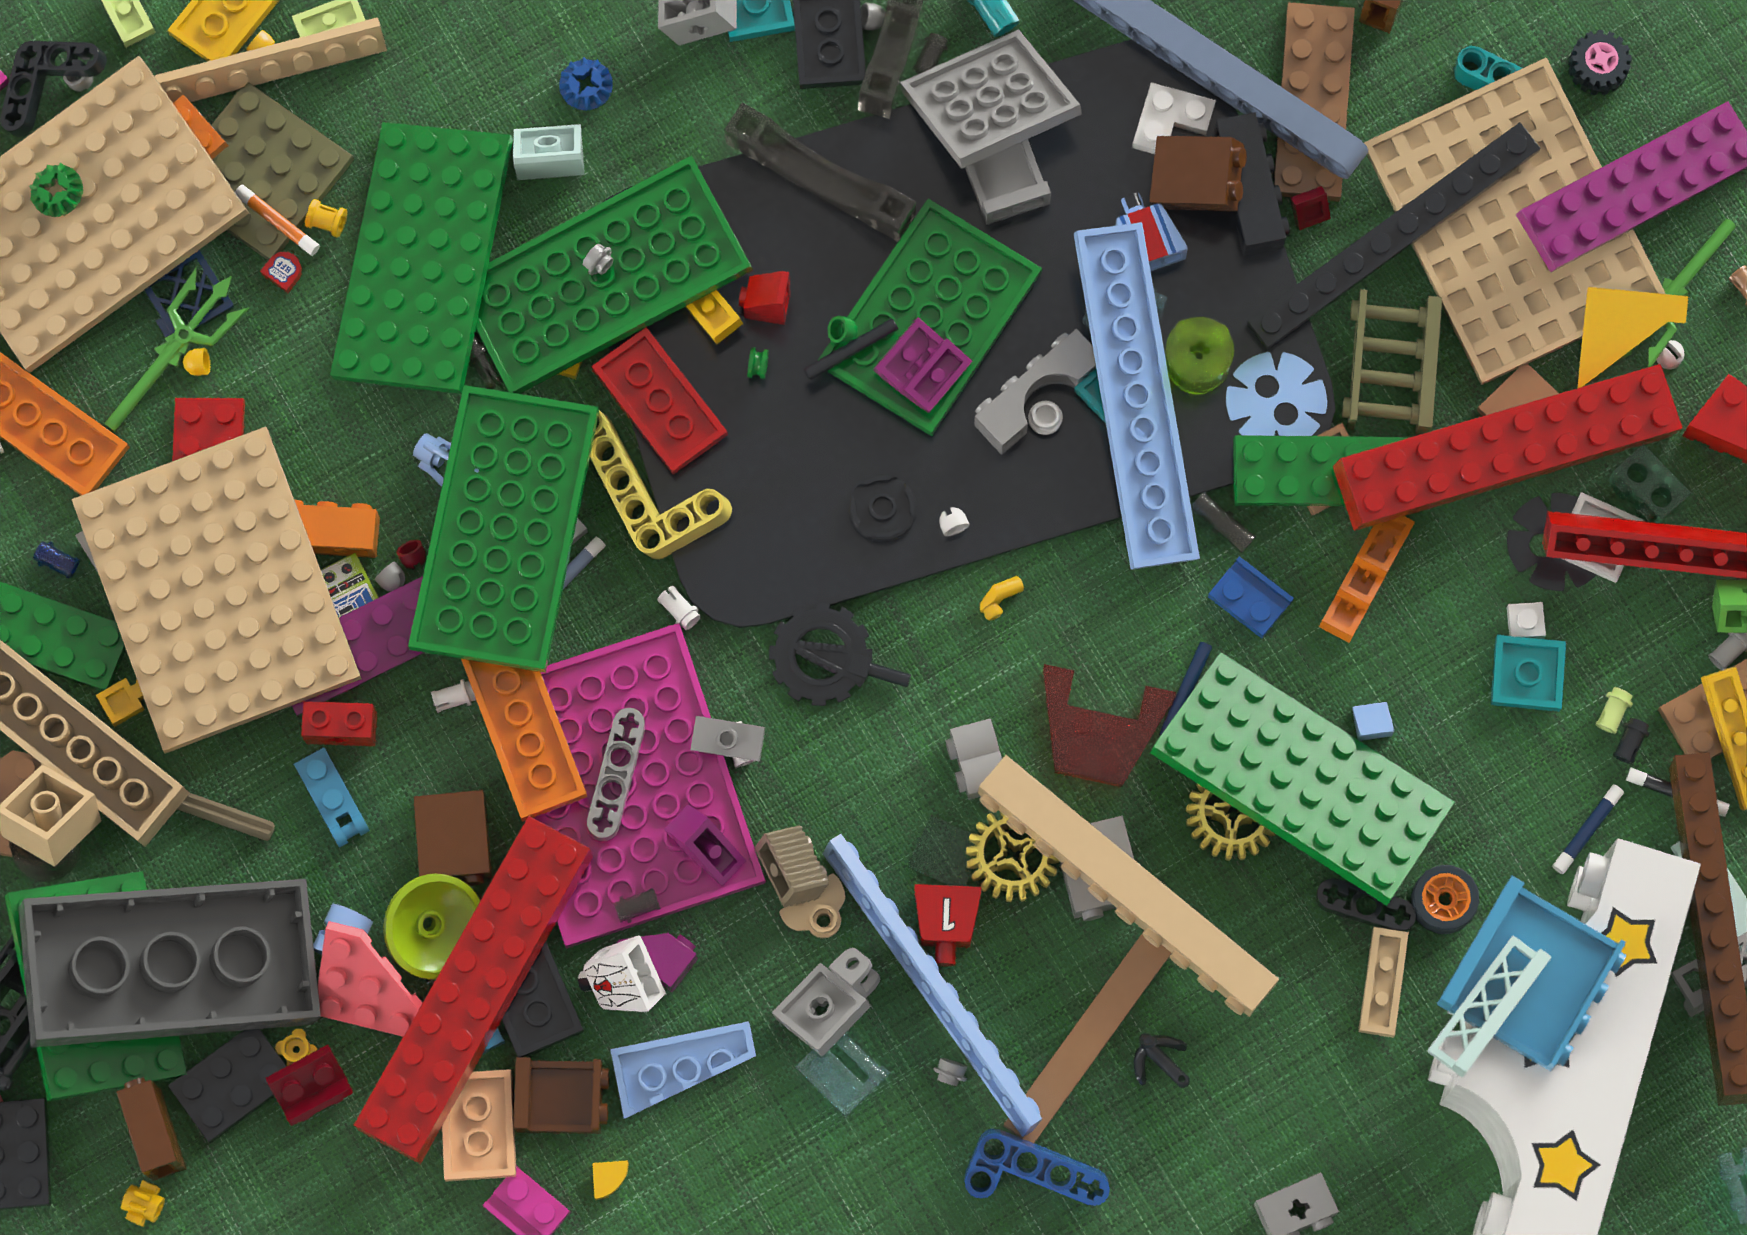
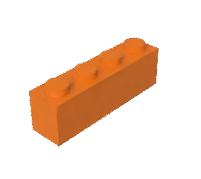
M295 500L315 554L349 556L356 553L357 557L376 558L380 517L377 510L372 509V506L355 503L351 505V508L338 507V504L328 501L318 502L317 506L304 505V502Z

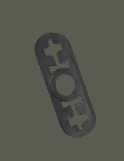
M1331 878L1323 881L1316 892L1317 904L1324 911L1374 927L1406 932L1416 920V911L1413 905L1406 900L1394 896L1385 910L1396 912L1398 908L1404 909V915L1409 917V921L1403 920L1401 925H1397L1394 923L1395 917L1384 914L1383 921L1377 919L1382 910V902L1354 884ZM1331 887L1337 888V895L1345 898L1348 897L1349 891L1354 892L1349 910L1343 908L1346 901L1336 899L1333 904L1328 903V897L1323 894V891L1329 892ZM1366 896L1373 899L1376 904L1375 912L1371 915L1359 913L1356 908V901L1359 898Z

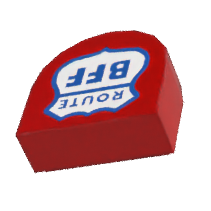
M279 252L268 260L260 270V273L286 293H289L299 281L302 268L294 254Z

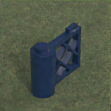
M200 250L144 290L161 317L156 320V323L165 337L173 334L175 329L169 315L161 304L170 306L178 294L180 284L184 285L187 281L182 279L184 267L197 260L203 269L201 282H196V288H199L195 306L183 303L179 306L181 309L193 311L192 318L200 310L199 306L203 290L213 292V287L205 284L206 278H209L212 285L219 283ZM178 271L177 278L170 276ZM162 280L174 282L175 286L171 301L156 297L151 287ZM228 295L225 298H221L224 303L210 310L193 331L234 308Z

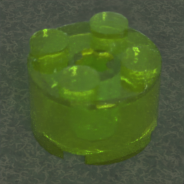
M1193 317L1176 324L1168 336L1165 347L1168 376L1176 384L1175 386L1190 394H1205L1223 383L1230 373L1234 357V344L1229 330L1224 324L1206 317ZM1195 352L1202 353L1203 358L1196 359Z

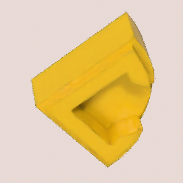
M628 1160L592 1163L595 1200L610 1196L621 1186L628 1173Z

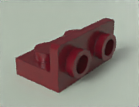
M329 1044L265 1078L291 1126L310 1119L315 1113L330 1105L340 1103L345 1097L353 1093L349 1081Z

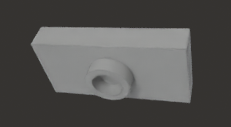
M696 716L690 750L760 761L766 727Z

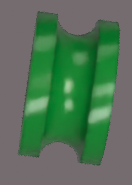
M751 347L748 378L758 375L760 379L765 380L769 349L758 352L755 347Z

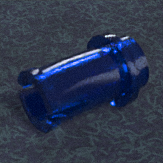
M42 541L33 556V559L38 561V566L42 567L45 565L66 576L68 579H71L80 563V559L74 558L55 548L54 543L51 541L49 543Z

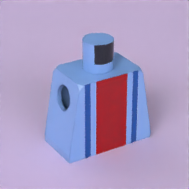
M1140 193L1130 194L1121 200L1126 215L1116 218L1115 226L1142 222L1150 271L1186 259L1187 245L1161 204L1145 208Z

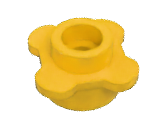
M295 1029L283 1041L277 1042L275 1050L277 1054L283 1055L288 1066L315 1052L317 1047L308 1042L304 1030ZM294 1047H299L300 1051L294 1053L293 1049Z

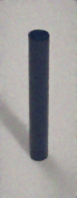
M1205 642L1199 643L1160 730V736L1194 690L1213 648L1211 645Z

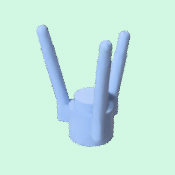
M426 433L417 442L413 456L421 460L418 467L427 472L442 487L444 478L433 466L440 467L445 460H448L451 443L439 436L434 438Z

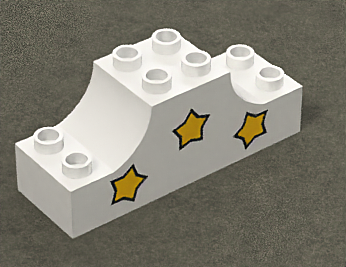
M1617 838L1604 856L1590 852L1584 867H1578L1569 893L1567 906L1583 911L1582 923L1617 943L1621 939L1624 940L1626 943L1621 952L1626 954V957L1616 974L1609 971L1604 980V983L1609 985L1599 1004L1592 1001L1586 1014L1590 1015L1591 1019L1581 1035L1576 1032L1573 1034L1568 1044L1574 1048L1563 1066L1557 1063L1549 1071L1493 1037L1463 1078L1437 1058H1433L1428 1081L1445 1086L1439 1105L1462 1115L1481 1133L1495 1157L1501 1176L1503 1195L1492 1193L1489 1202L1483 1201L1472 1235L1598 1234L1697 880L1700 863ZM1464 1021L1466 1030L1476 1028ZM1476 1034L1467 1035L1468 1045ZM1462 1037L1446 1038L1439 1049L1457 1061L1464 1051Z

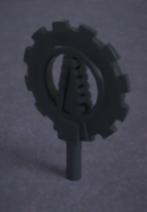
M815 603L816 608L806 611L804 606L799 607L791 612L793 618L786 624L781 621L774 634L778 635L775 646L770 645L769 660H775L777 670L772 671L779 685L784 682L790 688L787 694L798 701L804 697L811 699L814 706H826V700L837 698L838 703L851 697L849 691L855 685L861 687L865 680H868V676L906 688L909 686L911 674L873 663L872 649H867L865 639L869 637L863 624L857 626L851 620L854 614L843 607L840 612L829 609L830 603ZM822 629L830 630L837 634L844 642V645L800 640L807 633ZM796 654L835 675L826 679H813L805 675L798 667Z

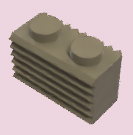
M799 825L764 833L754 847L783 907L786 908L794 904H803L806 901L816 900L829 885L827 871L817 861L812 841L802 831V826Z

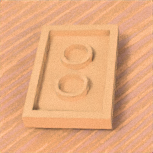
M511 1069L471 1073L442 1125L444 1180L446 1182L516 1177L513 1079Z

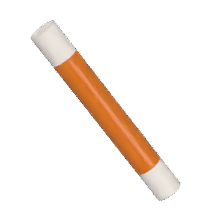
M240 185L236 189L235 193L242 202L308 254L313 256L319 250L320 245L247 187Z

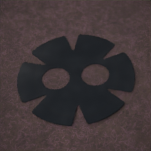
M1552 493L1551 511L1571 514L1578 497L1564 493ZM1539 496L1529 500L1513 516V520L1528 531L1508 530L1507 533L1509 556L1517 571L1522 572L1537 563L1529 581L1540 588L1552 591H1564L1565 571H1567L1577 588L1591 581L1597 574L1564 559L1538 557L1531 552L1529 547L1530 540L1537 534H1544L1548 510Z

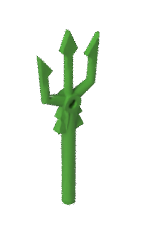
M1725 219L1674 280L1664 279L1662 287L1666 294L1689 296L1685 287L1736 228V225L1731 220ZM1667 322L1664 325L1667 330L1657 345L1649 347L1648 367L1654 364L1677 331L1674 322ZM1630 350L1615 363L1632 355V351Z
M197 266L195 267L167 309L175 332L164 338L167 342L154 348L159 356L104 423L114 432L118 429L168 365L178 367L181 354L186 355L190 343L214 346L248 311L249 308L227 313V320L211 337L193 331L218 299L227 296L232 276L212 286V295L191 321L185 325L177 309L189 291H196Z

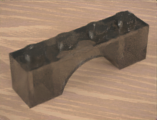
M888 0L878 42L872 60L868 64L859 93L857 110L890 119L926 0Z

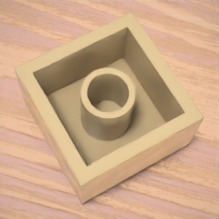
M41 765L0 804V831L2 837L54 867L101 822L95 794L44 765Z

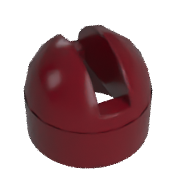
M420 540L408 541L402 544L396 551L400 562L408 569L414 570V565L420 562L421 566H423L425 563L426 551Z

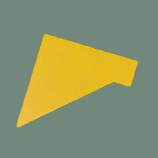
M1588 287L1577 388L1583 387L1667 322L1686 323L1688 296Z

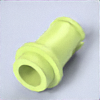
M1614 687L1612 692L1607 693L1606 696L1609 699L1595 725L1606 732L1616 734L1627 707L1631 708L1633 705L1631 702L1633 696L1625 690Z

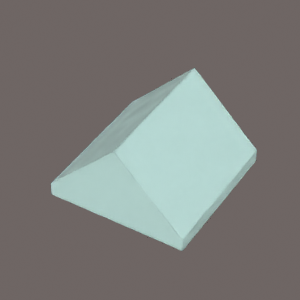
M581 124L514 129L513 162L517 180L584 175Z

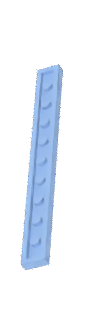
M842 834L831 839L823 852L829 864L1020 1135L1024 1137L1032 1132L1042 1120L1040 1110L1035 1101L1030 1097L1027 1098L1019 1086L1016 1074L1011 1069L1005 1067L999 1058V1052L994 1043L986 1040L979 1030V1024L975 1016L964 1009L959 1001L956 989L950 983H946L940 975L936 961L932 956L926 955L915 931L911 927L906 926L899 917L897 906L882 893L876 876L863 866L854 845L846 842Z

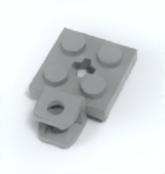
M849 948L844 951L829 966L830 970L819 963L772 1012L776 1020L820 1056H823L871 1007L866 998L880 982V976L872 969L871 961L856 948ZM854 960L859 961V962H856L855 964H853L849 969L847 968V967H848V964H849L851 961H854ZM868 975L867 980L864 983H860ZM829 1004L828 1010L824 1014L816 1016L817 1012L815 1009L817 1006L825 1007Z

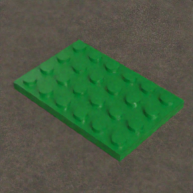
M928 198L848 315L849 318L855 321L858 327L856 338L890 318L895 321L898 330L827 372L932 436L1042 273V268ZM918 317L943 340H950L972 360L971 364L929 413L910 401L873 371V368ZM831 341L818 360L846 344Z
M143 871L8 892L5 895L25 996L26 987L18 909L23 899L147 890ZM179 1036L36 1047L48 1102L125 1088V1083L138 1078H145V1081L159 1082L187 1075Z

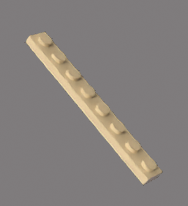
M377 17L155 75V78L173 103L183 94L190 102L239 90L246 86L248 82L254 86L387 51Z

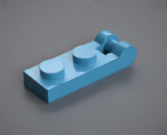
M325 748L294 763L339 848L349 843L347 839L358 833L362 836L370 831ZM350 815L352 822L340 828L337 821Z

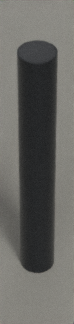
M890 318L804 368L806 376L811 381L897 331L898 327L895 321Z

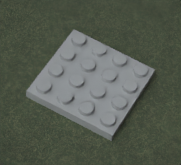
M1016 30L900 82L902 93L961 169L1082 114L1079 102L1020 30Z

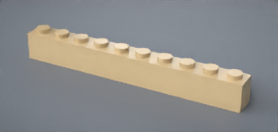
M1007 755L1004 756L980 784L978 794L981 798L979 800L988 810L993 813L1000 811L1008 818L1006 823L1019 835L1026 833L1034 839L1035 843L1033 845L1044 856L1050 858L1053 855L1063 864L1060 867L1068 876L1074 880L1080 877L1089 885L1088 891L1099 901L1105 902L1107 899L1117 908L1115 913L1129 925L1133 922L1144 930L1142 935L1146 940L1156 947L1162 945L1172 953L1170 958L1175 964L1184 970L1189 967L1199 975L1197 980L1203 987L1210 992L1217 990L1226 997L1225 1004L1235 1013L1241 1015L1244 1012L1250 1017L1279 981L1278 977Z

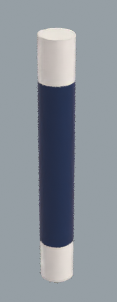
M1615 784L1611 786L1552 866L1560 874L1566 872L1624 794L1620 787Z

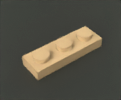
M1378 927L1372 929L1358 1032L1392 1038L1395 1036L1409 932Z

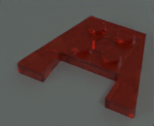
M1044 664L1043 680L1054 773L1123 787L1154 732H1156L1169 707H1171L1176 692L1145 686L1139 719L1125 718L1069 706L1068 699L1075 670Z

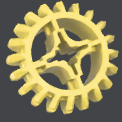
M1199 784L1196 786L1201 793L1191 791L1189 798L1197 804H1188L1186 812L1196 816L1188 818L1186 823L1190 827L1199 826L1192 832L1191 836L1193 839L1204 836L1205 838L1202 840L1200 848L1204 850L1212 844L1214 846L1211 854L1213 857H1217L1220 849L1226 850L1225 860H1231L1233 851H1237L1238 858L1244 860L1246 858L1245 848H1248L1250 853L1255 856L1259 853L1256 842L1263 847H1267L1270 841L1264 834L1275 836V833L1260 824L1258 829L1251 835L1242 839H1236L1239 826L1252 824V821H1256L1241 812L1231 828V820L1228 819L1229 814H1224L1229 811L1230 804L1223 802L1214 803V806L1205 805L1213 793ZM1205 816H1210L1211 820L1219 821L1224 826L1225 838L1211 829Z
M1000 812L1001 820L997 821L995 816L990 813L987 815L989 827L982 822L976 824V828L982 836L971 833L969 836V841L977 846L966 847V854L976 857L967 861V868H979L972 874V880L978 881L985 878L981 884V890L985 892L991 885L994 886L992 897L995 899L1000 896L1001 890L1006 891L1007 902L1012 901L1013 892H1018L1020 901H1025L1026 889H1029L1033 896L1039 895L1036 883L1047 888L1050 885V881L1044 874L1056 876L1057 869L1050 864L1059 863L1060 861L1053 855L1048 858L1042 854L1040 866L1031 875L1025 858L1033 852L1035 840L1029 837L1022 840L1013 839L1008 832L1004 831L1012 829L1006 823L1008 818ZM995 835L1001 851L993 857L991 862L986 864L984 849L988 841ZM1006 845L1013 852L1022 851V853H1019L1018 860H1020V863L1012 857L1003 859V857H1007ZM1005 869L1012 870L1022 880H1005L993 872H1000Z

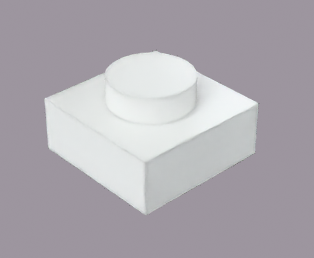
M1543 602L1508 604L1506 608L1509 636L1535 639L1545 638Z

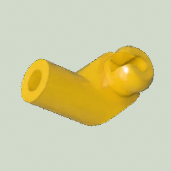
M1015 576L994 584L980 602V612L984 613L987 620L992 621L1002 615L1003 610L999 604L1003 599L1023 592L1022 580Z

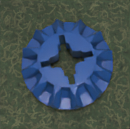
M583 57L579 61L570 62L569 66L564 71H561L559 88L563 99L570 106L579 110H592L600 107L608 100L612 92L613 82L608 68L598 60H587ZM591 73V82L595 87L587 86L580 94V83L576 79L584 80Z

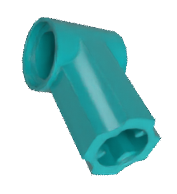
M967 0L971 5L975 6L994 38L1008 33L1019 24V19L1007 0Z

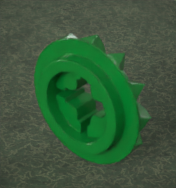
M60 163L53 166L46 165V169L35 173L36 178L33 184L29 185L31 189V198L29 199L39 212L50 217H60L70 213L77 207L83 195V183L81 177L73 168ZM58 181V184L67 191L56 192L53 197L45 188L54 187Z

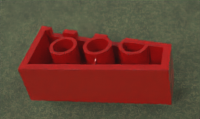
M1728 374L1688 425L1682 437L1691 441L1695 439L1709 445L1710 449L1742 459L1741 462L1747 464V386L1731 374Z

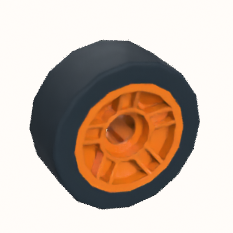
M1438 865L1425 871L1415 883L1411 894V904L1416 911V920L1424 928L1437 934H1452L1463 929L1473 919L1479 905V890L1473 878L1463 869L1452 865ZM1449 893L1450 904L1442 905L1439 902V896Z

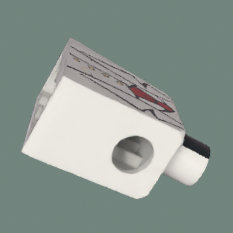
M635 936L602 948L584 964V971L580 972L578 976L580 989L585 992L593 991L600 1007L605 1010L647 1012L666 994L641 936Z

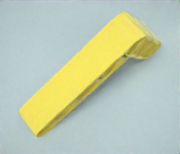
M599 410V426L595 430L590 458L633 542L641 552L653 559L665 558L672 554V552L688 545L729 520L732 513L731 503L713 489L700 491L666 512L659 514L612 421ZM609 447H614L613 457L603 461L604 451ZM623 476H629L628 486L623 490H618L617 484L619 479ZM718 500V510L714 514L707 515L706 509L711 501ZM639 505H644L643 515L638 519H633V510ZM689 517L690 521L687 529L678 532L677 524L679 520ZM654 534H659L660 541L655 548L648 549L647 543L649 538Z

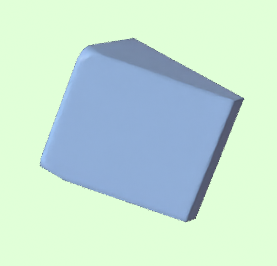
M1387 702L1352 707L1357 740L1377 739L1393 735L1394 728Z

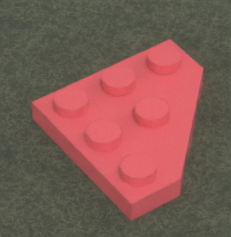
M329 921L325 929L318 979L321 1017L404 1037L422 1005L421 1000L415 993L411 995L400 982L401 975L385 956L382 958L370 944L371 938L363 929Z

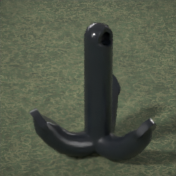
M1141 1034L1139 1037L1140 1046L1134 1056V1071L1141 1086L1146 1085L1145 1061L1147 1056H1149L1180 1088L1188 1087L1190 1078L1160 1048L1167 1047L1178 1051H1185L1187 1049L1186 1043L1171 1036Z

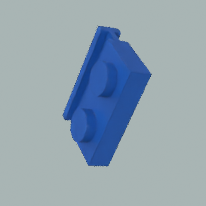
M1240 556L1208 594V598L1261 639L1294 599Z

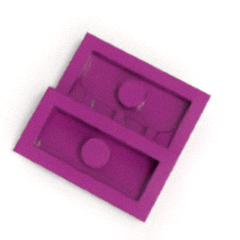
M918 317L873 368V371L902 395L929 413L971 364L972 360L950 340H943Z

